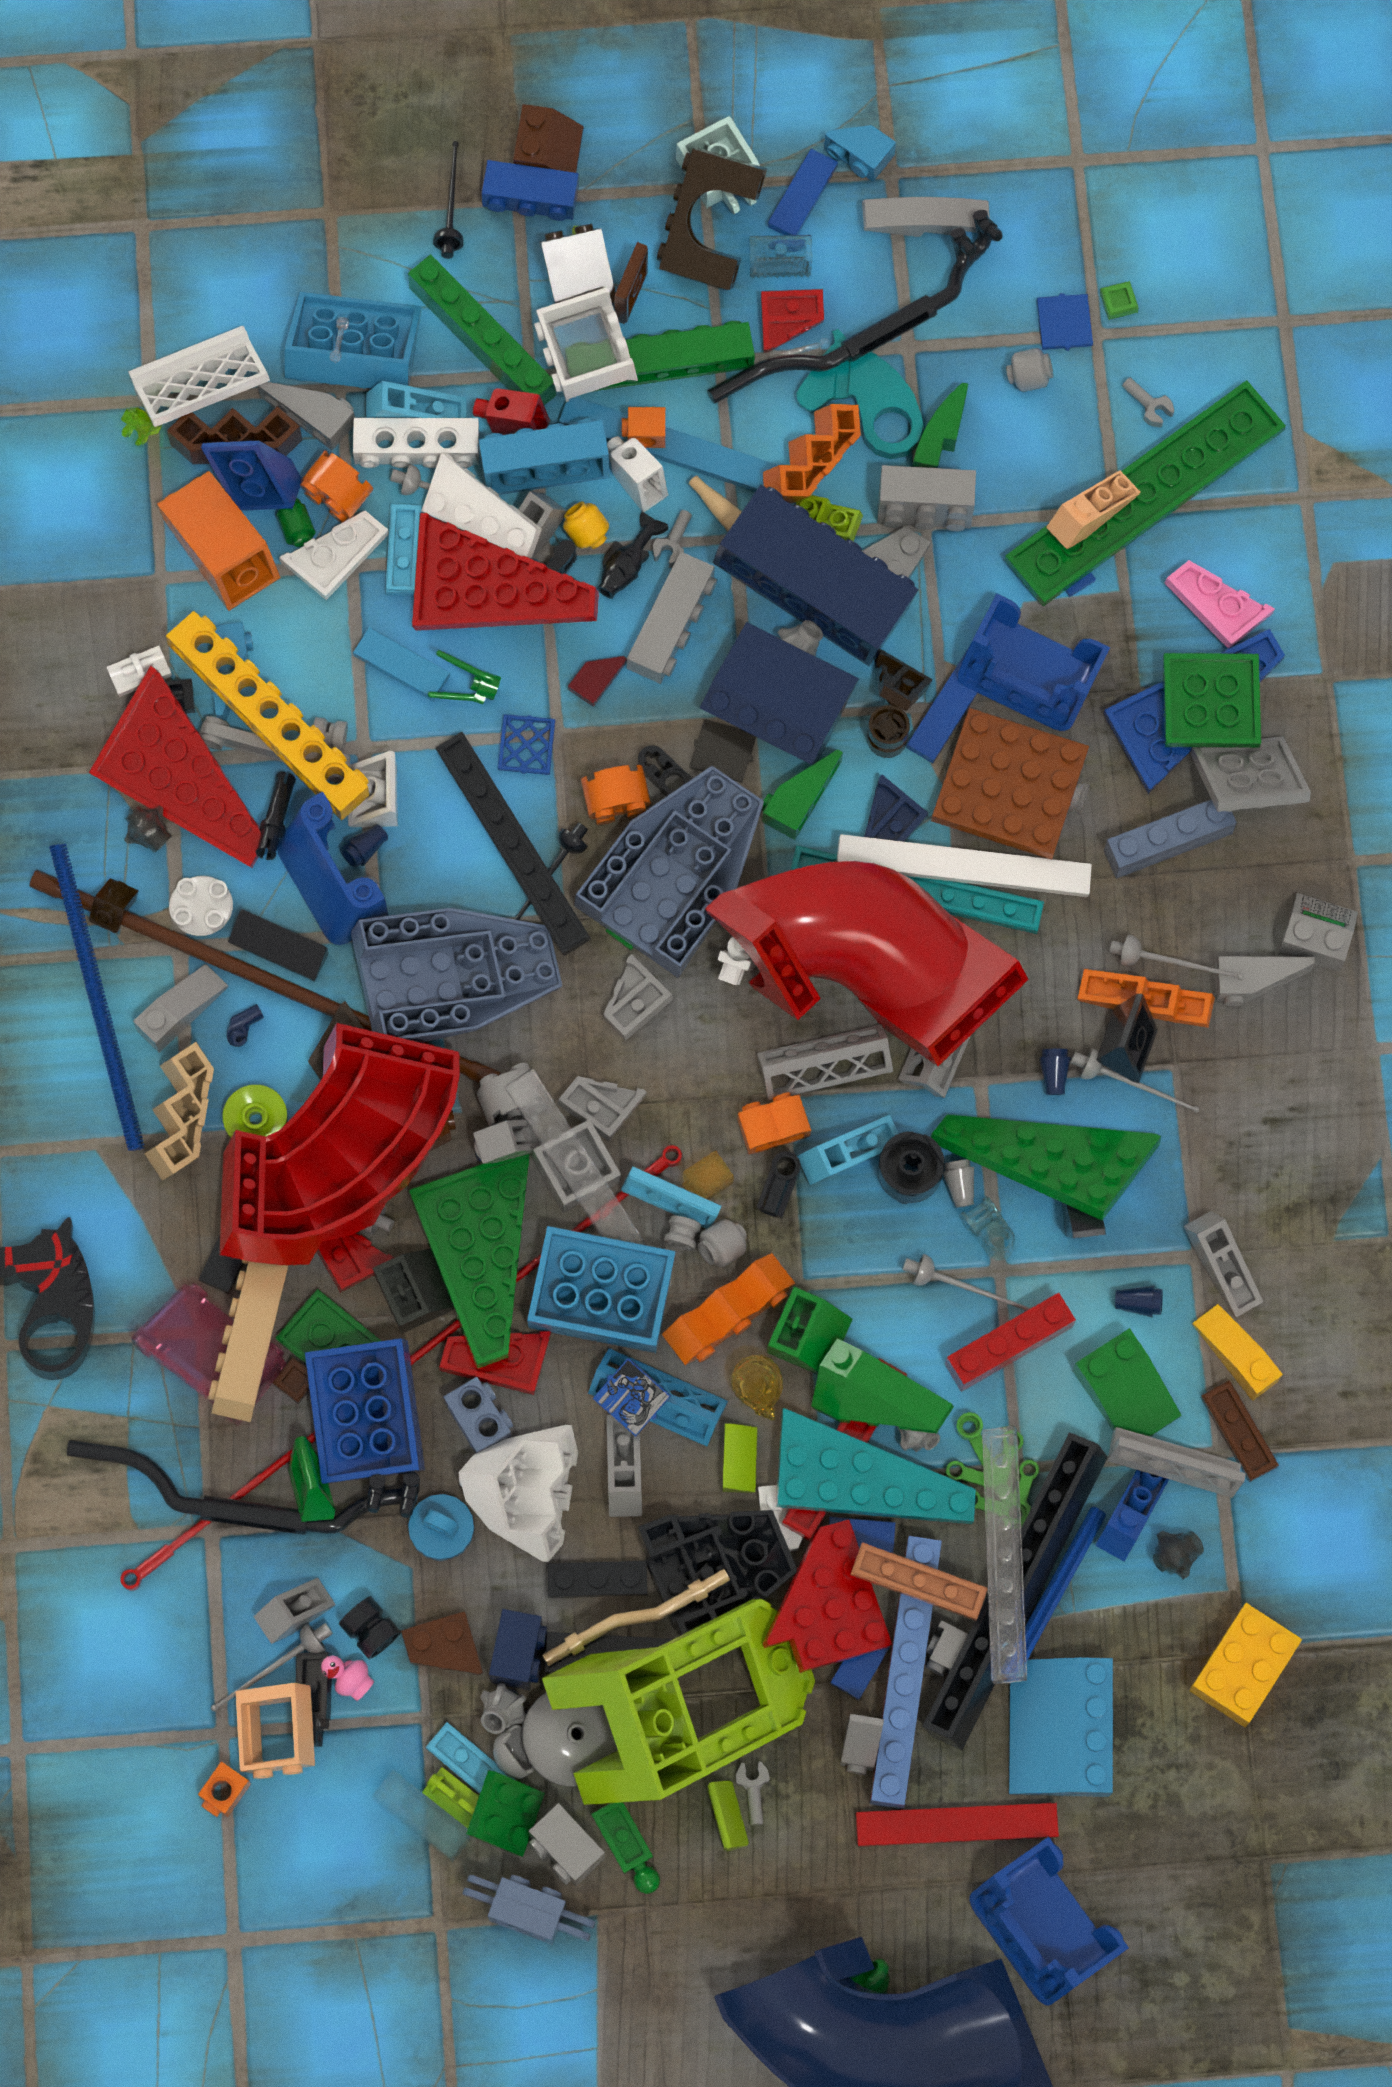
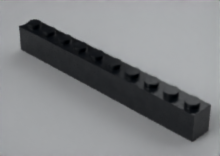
M1069 1432L979 1612L977 1621L974 1622L922 1726L933 1738L963 1750L1000 1676V1672L1108 1458L1097 1443Z

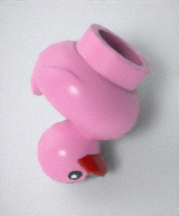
M331 1655L327 1656L321 1664L324 1676L328 1679H336L335 1691L341 1696H351L358 1701L375 1682L368 1676V1666L363 1660H349L343 1663L341 1658Z

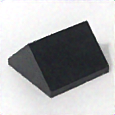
M1135 994L1114 1008L1096 1059L1102 1065L1135 1083L1140 1082L1158 1031L1143 994Z

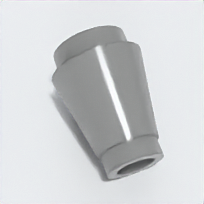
M970 1160L945 1163L943 1176L955 1203V1208L974 1205V1167H971Z

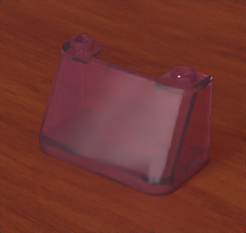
M193 1283L190 1287L183 1284L138 1329L131 1340L137 1350L148 1358L152 1355L155 1362L166 1367L206 1398L213 1406L214 1401L209 1400L208 1396L212 1380L219 1381L221 1373L215 1372L219 1352L226 1353L228 1345L222 1344L226 1325L233 1326L234 1320L206 1299L208 1294L197 1284ZM272 1342L269 1345L255 1405L287 1365L282 1359L285 1353ZM225 1417L237 1427L243 1421L239 1419Z

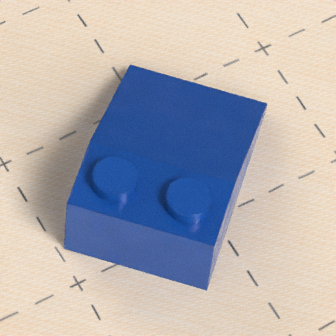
M261 441L202 444L201 449L225 491L240 510L293 508L302 478L290 458Z

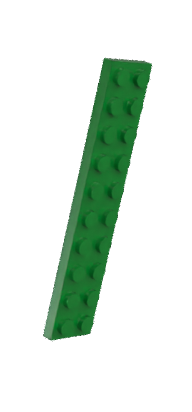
M1246 380L1121 472L1141 493L1086 539L1066 549L1045 526L1005 555L1004 561L1044 607L1285 431L1286 425Z

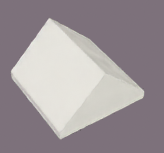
M387 751L351 764L350 768L353 771L355 769L360 770L368 779L369 796L348 815V826L374 827L376 824L381 827L398 826L397 763L395 752Z

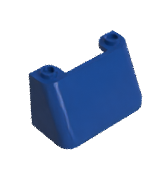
M996 593L958 671L959 681L965 687L1058 731L1070 729L1110 647L1093 639L1080 640L1074 650L1018 624L1021 615L1018 605L1012 600Z
M321 792L308 799L301 806L279 839L277 851L283 865L326 939L335 945H343L352 941L351 931L358 920L388 916L385 897L373 880L361 877L346 883L330 856L327 835L329 831L335 829V824L332 820L333 810L324 792Z
M1049 1837L990 1877L970 1894L969 1899L973 1911L1039 2002L1047 2006L1055 2003L1129 1948L1124 1942L1122 1934L1116 1928L1109 1925H1102L1096 1928L1057 1874L1063 1868L1062 1851Z

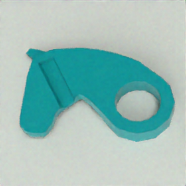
M839 329L832 331L835 343L822 356L841 347V342L847 339ZM873 352L854 362L848 360L828 371H811L796 393L797 403L808 412L817 411L832 400L854 398L856 404L859 405L864 443L875 455L887 459L902 458L909 455L918 447L923 434L922 415L913 391L890 364ZM892 412L901 414L910 423L911 433L901 442H885L874 431V422L878 417Z

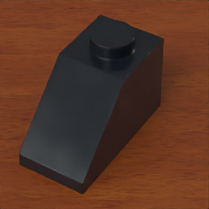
M1062 1203L1065 1235L1067 1237L1082 1238L1106 1235L1103 1220Z

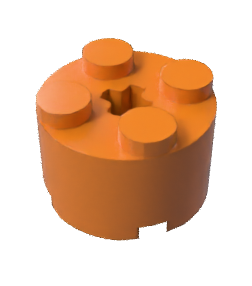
M326 450L301 479L302 483L300 484L306 491L304 494L316 505H320L321 502L325 503L330 509L329 513L341 523L345 522L346 519H351L373 491V487L367 480L363 484L358 481L359 472L337 455L331 453L329 456Z
M629 765L612 767L594 772L595 779L588 781L587 776L581 779L589 818L596 819L597 825L615 822L614 816L627 814L628 818H636L651 805L642 765H636L637 771H630Z

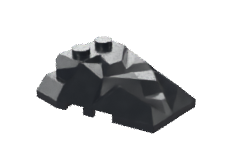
M773 1510L738 1511L719 1515L700 1513L699 1516L667 1515L637 1528L641 1545L646 1554L647 1567L662 1603L689 1589L688 1585L698 1579L703 1581L722 1569H725L730 1578V1581L709 1592L707 1598L698 1603L695 1600L668 1615L673 1629L677 1630L679 1636L752 1599H766L795 1575L797 1571Z

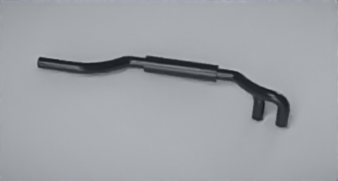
M986 210L974 212L973 220L977 231V238L973 243L966 236L963 228H955L950 233L957 260L951 269L945 289L931 297L925 295L842 341L841 347L824 356L787 355L770 358L752 365L707 390L711 401L715 404L751 383L774 373L792 370L822 372L833 369L848 360L854 362L935 317L937 310L957 299L961 293L962 283L968 269L986 252L992 240L1000 241L1002 239V231L989 218Z
M69 1440L67 1446V1456L119 1463L139 1470L155 1484L166 1504L175 1511L201 1515V1520L302 1535H306L307 1531L324 1534L338 1533L346 1529L362 1515L368 1512L377 1513L380 1507L401 1504L400 1515L404 1518H409L413 1514L414 1504L417 1502V1496L420 1491V1477L415 1472L406 1473L403 1477V1487L385 1489V1478L380 1474H375L370 1477L368 1495L357 1499L334 1516V1519L301 1522L299 1511L296 1508L204 1495L203 1499L182 1496L169 1476L156 1462L135 1450Z

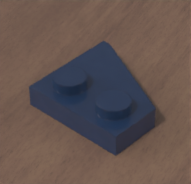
M881 775L877 783L864 837L906 842L928 817L929 813L884 775Z

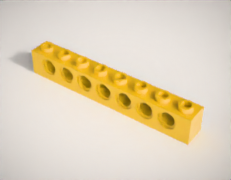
M195 611L191 612L166 635L168 646L315 795L324 792L331 804L333 813L342 821L369 796L368 779L360 770L355 769L353 771L345 763L347 759L338 748L333 747L331 749L323 741L325 736L315 725L309 727L302 720L303 714L293 703L287 705L280 698L282 695L280 690L271 681L265 683L258 676L260 671L249 659L243 661L236 654L238 649L234 643L227 637L222 639L215 632L217 630L216 626L207 616L200 617ZM202 643H209L213 646L206 653L197 650V647ZM223 665H231L235 668L232 673L227 675L218 672ZM248 686L256 689V692L249 697L240 694V691ZM273 708L278 711V714L274 718L268 719L262 716L263 711ZM290 730L300 733L299 737L292 741L286 740L283 736ZM311 752H317L322 756L315 763L306 761L305 757ZM333 774H339L344 778L337 785L328 783L327 779Z

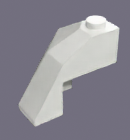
M562 1425L506 1438L474 1454L458 1472L459 1484L463 1489L465 1501L488 1529L542 1562H549L563 1545L565 1530L561 1526L562 1512L569 1511L573 1488L572 1485L567 1484L569 1471L572 1466H576L578 1458L572 1425Z

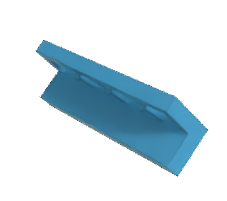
M609 1348L596 1369L588 1394L595 1396L608 1381L607 1376L613 1375L617 1371V1369L608 1366L610 1362L621 1366L628 1356ZM630 1358L669 1394H671L670 1391L676 1390L684 1395V1397H678L671 1394L672 1396L656 1413L657 1418L655 1420L651 1419L650 1422L704 1446H708L728 1401ZM700 1404H707L716 1408L715 1413L702 1408Z

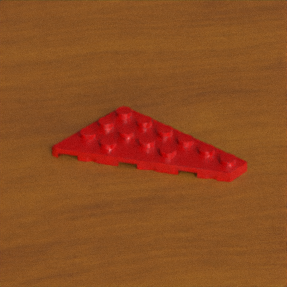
M420 513L412 627L416 631L597 621L599 591L596 587L585 582H579L565 573L561 574L549 569L546 565L531 558L517 555L508 548H501L467 530H460L451 523H444L431 517L428 513Z
M150 666L89 773L253 868L258 859L255 851L261 837L259 825L159 670Z

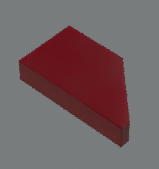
M620 656L586 662L568 685V690L594 707L625 666L627 658Z

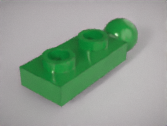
M610 1803L592 1813V1818L622 1872L626 1874L634 1870V1885L639 1892L644 1894L655 1892L660 1885V1875L654 1868L646 1866L645 1862L652 1859L653 1855L624 1803Z

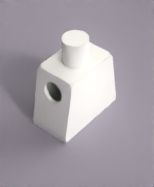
M616 436L608 441L607 447L613 474L642 512H646L668 496L663 466L636 438H631L624 443L619 436Z

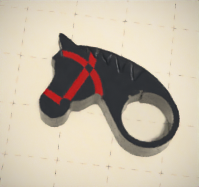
M70 1217L65 1219L57 1230L42 1229L41 1234L28 1244L0 1248V1285L8 1286L20 1283L26 1290L39 1294L20 1330L19 1348L26 1367L36 1376L47 1380L63 1379L76 1372L90 1349L94 1334L95 1305L93 1291L84 1257L72 1239L73 1225ZM59 1321L70 1324L78 1337V1345L74 1354L67 1361L58 1365H44L30 1356L28 1353V1343L30 1337L38 1328L46 1324L58 1323Z

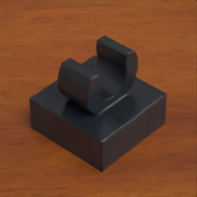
M192 679L166 681L186 714L195 713Z

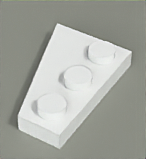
M363 511L335 526L331 532L316 540L313 538L304 543V546L300 549L280 556L279 560L285 567L327 600L389 535V530L367 511Z

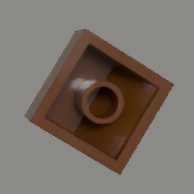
M522 104L513 164L576 173L584 126L553 108Z

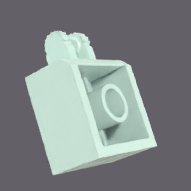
M730 116L676 143V160L681 168L686 153H691L692 149L696 147L760 166L757 158ZM712 190L700 196L706 208L724 200L731 213L736 214L740 211L739 203L732 193ZM744 197L750 206L757 203L756 200Z

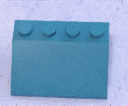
M299 292L285 346V378L327 383L330 385L353 386L363 389H372L381 381L409 386L422 306Z
M547 1226L527 1319L528 1328L656 1353L676 1251Z
M1079 1657L1027 1660L1015 1682L1010 1681L1009 1795L1109 1797L1113 1793V1658Z

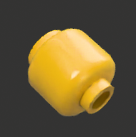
M581 501L566 511L563 529L578 548L591 547L595 549L606 541L607 537L605 534L609 529V522L595 504H585Z

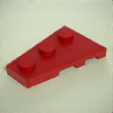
M540 1331L539 1334L511 1333L508 1358L478 1369L465 1336L448 1337L439 1371L469 1379L478 1377L481 1382H488L492 1385L534 1395L550 1341L551 1331Z

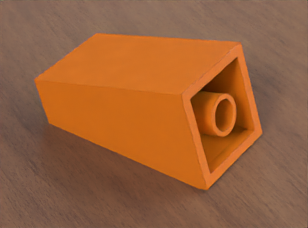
M210 471L200 477H196L189 484L175 493L169 494L164 500L157 503L165 523L228 611L281 578L266 541Z

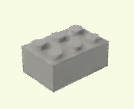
M882 465L877 523L884 524L890 528H898L902 525H915L916 528L923 530L932 529L933 527H946L950 531L970 529L975 506L976 470Z

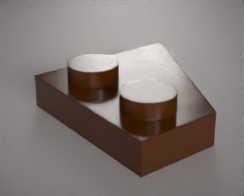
M465 1611L401 1630L411 1664L438 1667L439 1669L467 1672L473 1675L483 1674Z

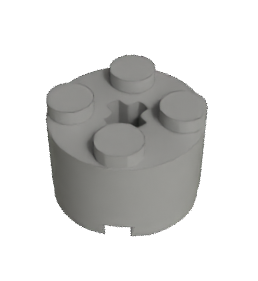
M528 1063L517 1064L509 1072L499 1076L497 1074L487 1075L479 1081L481 1087L477 1091V1097L489 1127L506 1120L534 1119L536 1123L539 1121L538 1114L544 1110L545 1115H547L551 1109L536 1070L530 1069Z

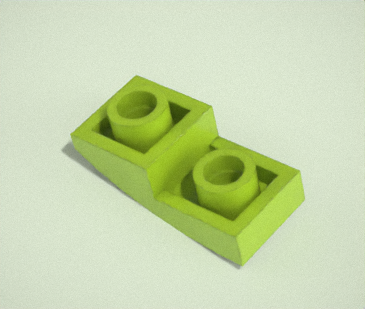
M814 495L797 501L796 505L807 510L810 515L809 517L818 523H827L836 531V535L845 541L847 539L854 541L863 518L860 510L833 505L828 498Z

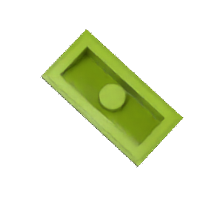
M725 1423L722 1492L755 1493L757 1427Z
M732 1781L709 1783L707 1789L723 1849L727 1852L746 1847L749 1841Z

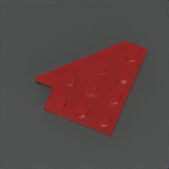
M850 1520L823 1526L815 1531L763 1642L764 1649L790 1642L800 1673L882 1650L893 1645L872 1584L851 1576L860 1549Z

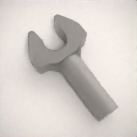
M1131 377L1123 383L1122 387L1145 407L1146 413L1143 420L1148 425L1162 427L1163 420L1155 413L1157 409H1161L1165 414L1173 417V403L1166 395L1160 398H1153Z
M681 510L669 536L665 539H655L653 544L654 561H658L662 551L670 550L673 554L669 560V567L672 568L680 551L684 553V549L680 547L679 542L692 517L691 513Z
M761 1761L758 1762L759 1776L756 1780H749L746 1777L744 1763H741L736 1773V1784L743 1786L747 1790L751 1826L763 1824L760 1789L770 1780L769 1772Z

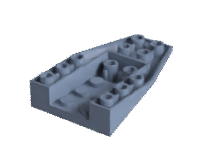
M709 767L628 824L576 893L574 906L679 978L717 922L706 912L705 908L720 894L737 889L764 801L715 767Z
M445 908L360 919L351 931L370 1024L374 1032L424 1043L477 1031L562 987L551 934L546 926L542 924L455 908Z

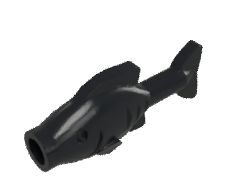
M642 512L640 514L642 529L634 541L627 546H623L616 541L610 547L603 559L601 583L597 587L603 596L613 599L616 593L626 588L633 580L638 578V572L641 569L642 563L649 558L648 551L643 550V548L653 535L666 532L669 529L668 524L655 520Z

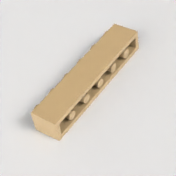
M242 1260V1263L248 1264L246 1272H239L235 1290L241 1291L239 1299L233 1298L229 1317L234 1318L233 1326L226 1325L222 1344L228 1346L226 1353L219 1352L215 1372L221 1374L219 1381L212 1380L208 1399L214 1401L212 1414L251 1422L289 1265H274Z

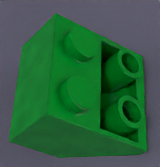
M793 1287L769 1341L767 1353L818 1375L821 1362L837 1338L844 1341L853 1319L826 1300Z

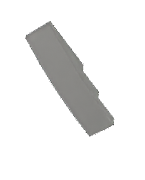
M894 197L866 199L862 202L864 231L920 237L924 232L950 235L951 231L955 228H963L966 232L977 233L973 220L974 212L986 210L990 218L987 200L949 197Z

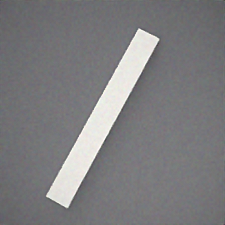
M843 834L839 836L837 862L858 861L874 863L910 877L1088 897L1090 893L1092 864Z

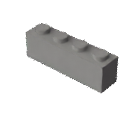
M680 551L627 657L628 670L659 684L662 683L665 675L669 677L672 675L677 664V659L674 657L679 648L684 650L691 635L688 629L692 621L695 623L699 621L704 609L701 603L705 595L711 596L717 584V579L714 578L715 566Z

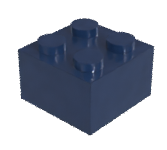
M502 1609L489 1671L491 1683H504L505 1686L530 1691L531 1683L538 1684L541 1659H537L538 1650H545L548 1632L547 1626H543L542 1616Z

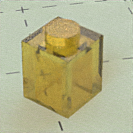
M715 1150L683 1171L685 1182L682 1183V1186L685 1190L709 1200L732 1185L734 1175Z

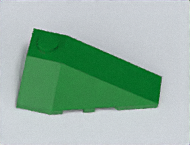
M838 1338L819 1366L811 1405L814 1410L839 1422H867L869 1426L878 1427L879 1424L898 1426L902 1430L937 1434L954 1408L952 1403L865 1351Z

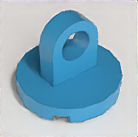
M446 1494L432 1495L419 1502L414 1508L408 1523L409 1536L416 1550L426 1558L437 1561L452 1559L464 1553L470 1545L474 1534L473 1516L466 1504L458 1498Z

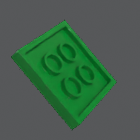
M1164 653L1165 747L1260 748L1259 654Z

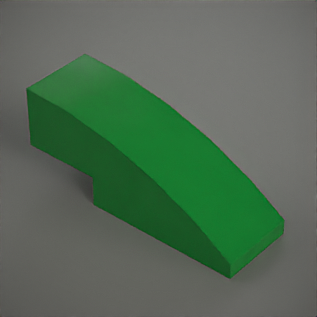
M962 382L935 411L918 443L912 467L938 468L942 450L955 451L967 396V383Z

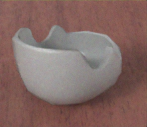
M513 1725L500 1733L495 1739L493 1756L498 1768L508 1777L521 1779L533 1773L534 1769L528 1762L523 1750L522 1727L520 1725Z

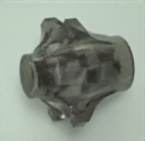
M160 805L152 809L143 810L137 806L125 818L129 823L127 825V835L124 838L127 844H139L155 853L172 837L167 831L168 828L163 819V808Z
M1165 1531L1158 1533V1547L1155 1548L1156 1553L1153 1555L1154 1564L1162 1572L1167 1570L1170 1575L1176 1573L1182 1580L1187 1578L1192 1564L1204 1552L1200 1538L1192 1531L1185 1534H1170Z

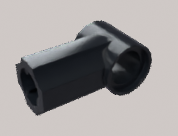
M784 1151L774 1157L756 1210L772 1217L783 1218L801 1171L800 1160L794 1153ZM783 1161H789L795 1166V1171L791 1175L785 1176L778 1172L777 1166Z

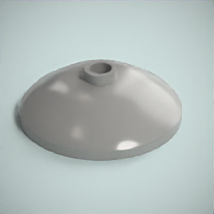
M545 1692L530 1706L523 1721L521 1738L528 1762L540 1776L557 1785L577 1786L573 1773L618 1750L603 1705L552 1710L547 1693ZM574 1728L581 1731V1738L579 1740H574L571 1736Z

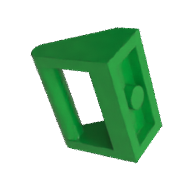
M297 1437L294 1440L288 1472L301 1522L334 1519L335 1507L329 1484H322L318 1453L306 1437Z

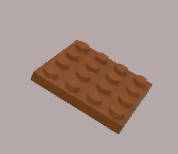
M969 708L931 821L1052 860L1089 746Z

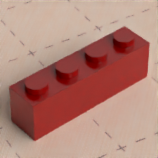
M1058 1292L947 1356L944 1365L962 1392L1073 1328L1076 1319Z

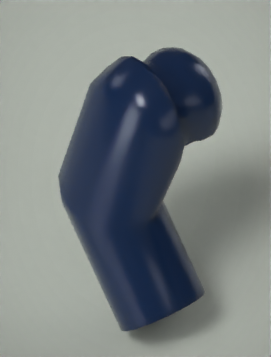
M257 1004L234 1015L230 1019L227 1031V1040L230 1045L235 1047L243 1046L247 1042L250 1025L264 1018Z

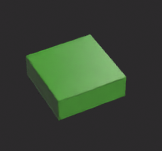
M1130 281L1100 289V296L1108 320L1138 313L1139 307Z

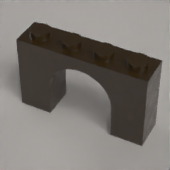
M696 147L692 149L691 153H686L683 161L682 170L686 171L683 183L678 182L673 200L678 202L675 213L670 212L667 218L665 230L669 231L667 242H662L658 250L657 260L661 261L659 269L731 290L734 288L742 258L713 250L703 245L696 238L692 230L691 212L698 198L712 190L726 191L752 200L759 199L767 168Z

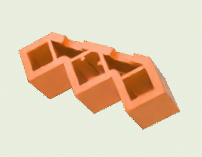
M830 404L814 411L815 435L805 434L788 442L790 465H778L764 471V487L776 489L788 503H795L809 497L824 476L828 475L841 460L845 451L861 436L859 405Z
M772 1253L754 1261L736 1280L716 1289L698 1308L681 1315L662 1333V1336L685 1365L695 1360L701 1363L713 1355L715 1352L714 1348L734 1333L740 1335L752 1325L751 1320L770 1306L776 1308L787 1300L789 1295L786 1292L796 1283Z

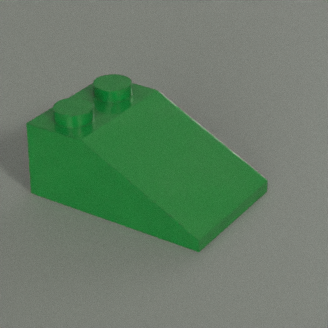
M1130 1328L1076 1362L1072 1369L1113 1431L1118 1427L1151 1437L1182 1416L1150 1357Z

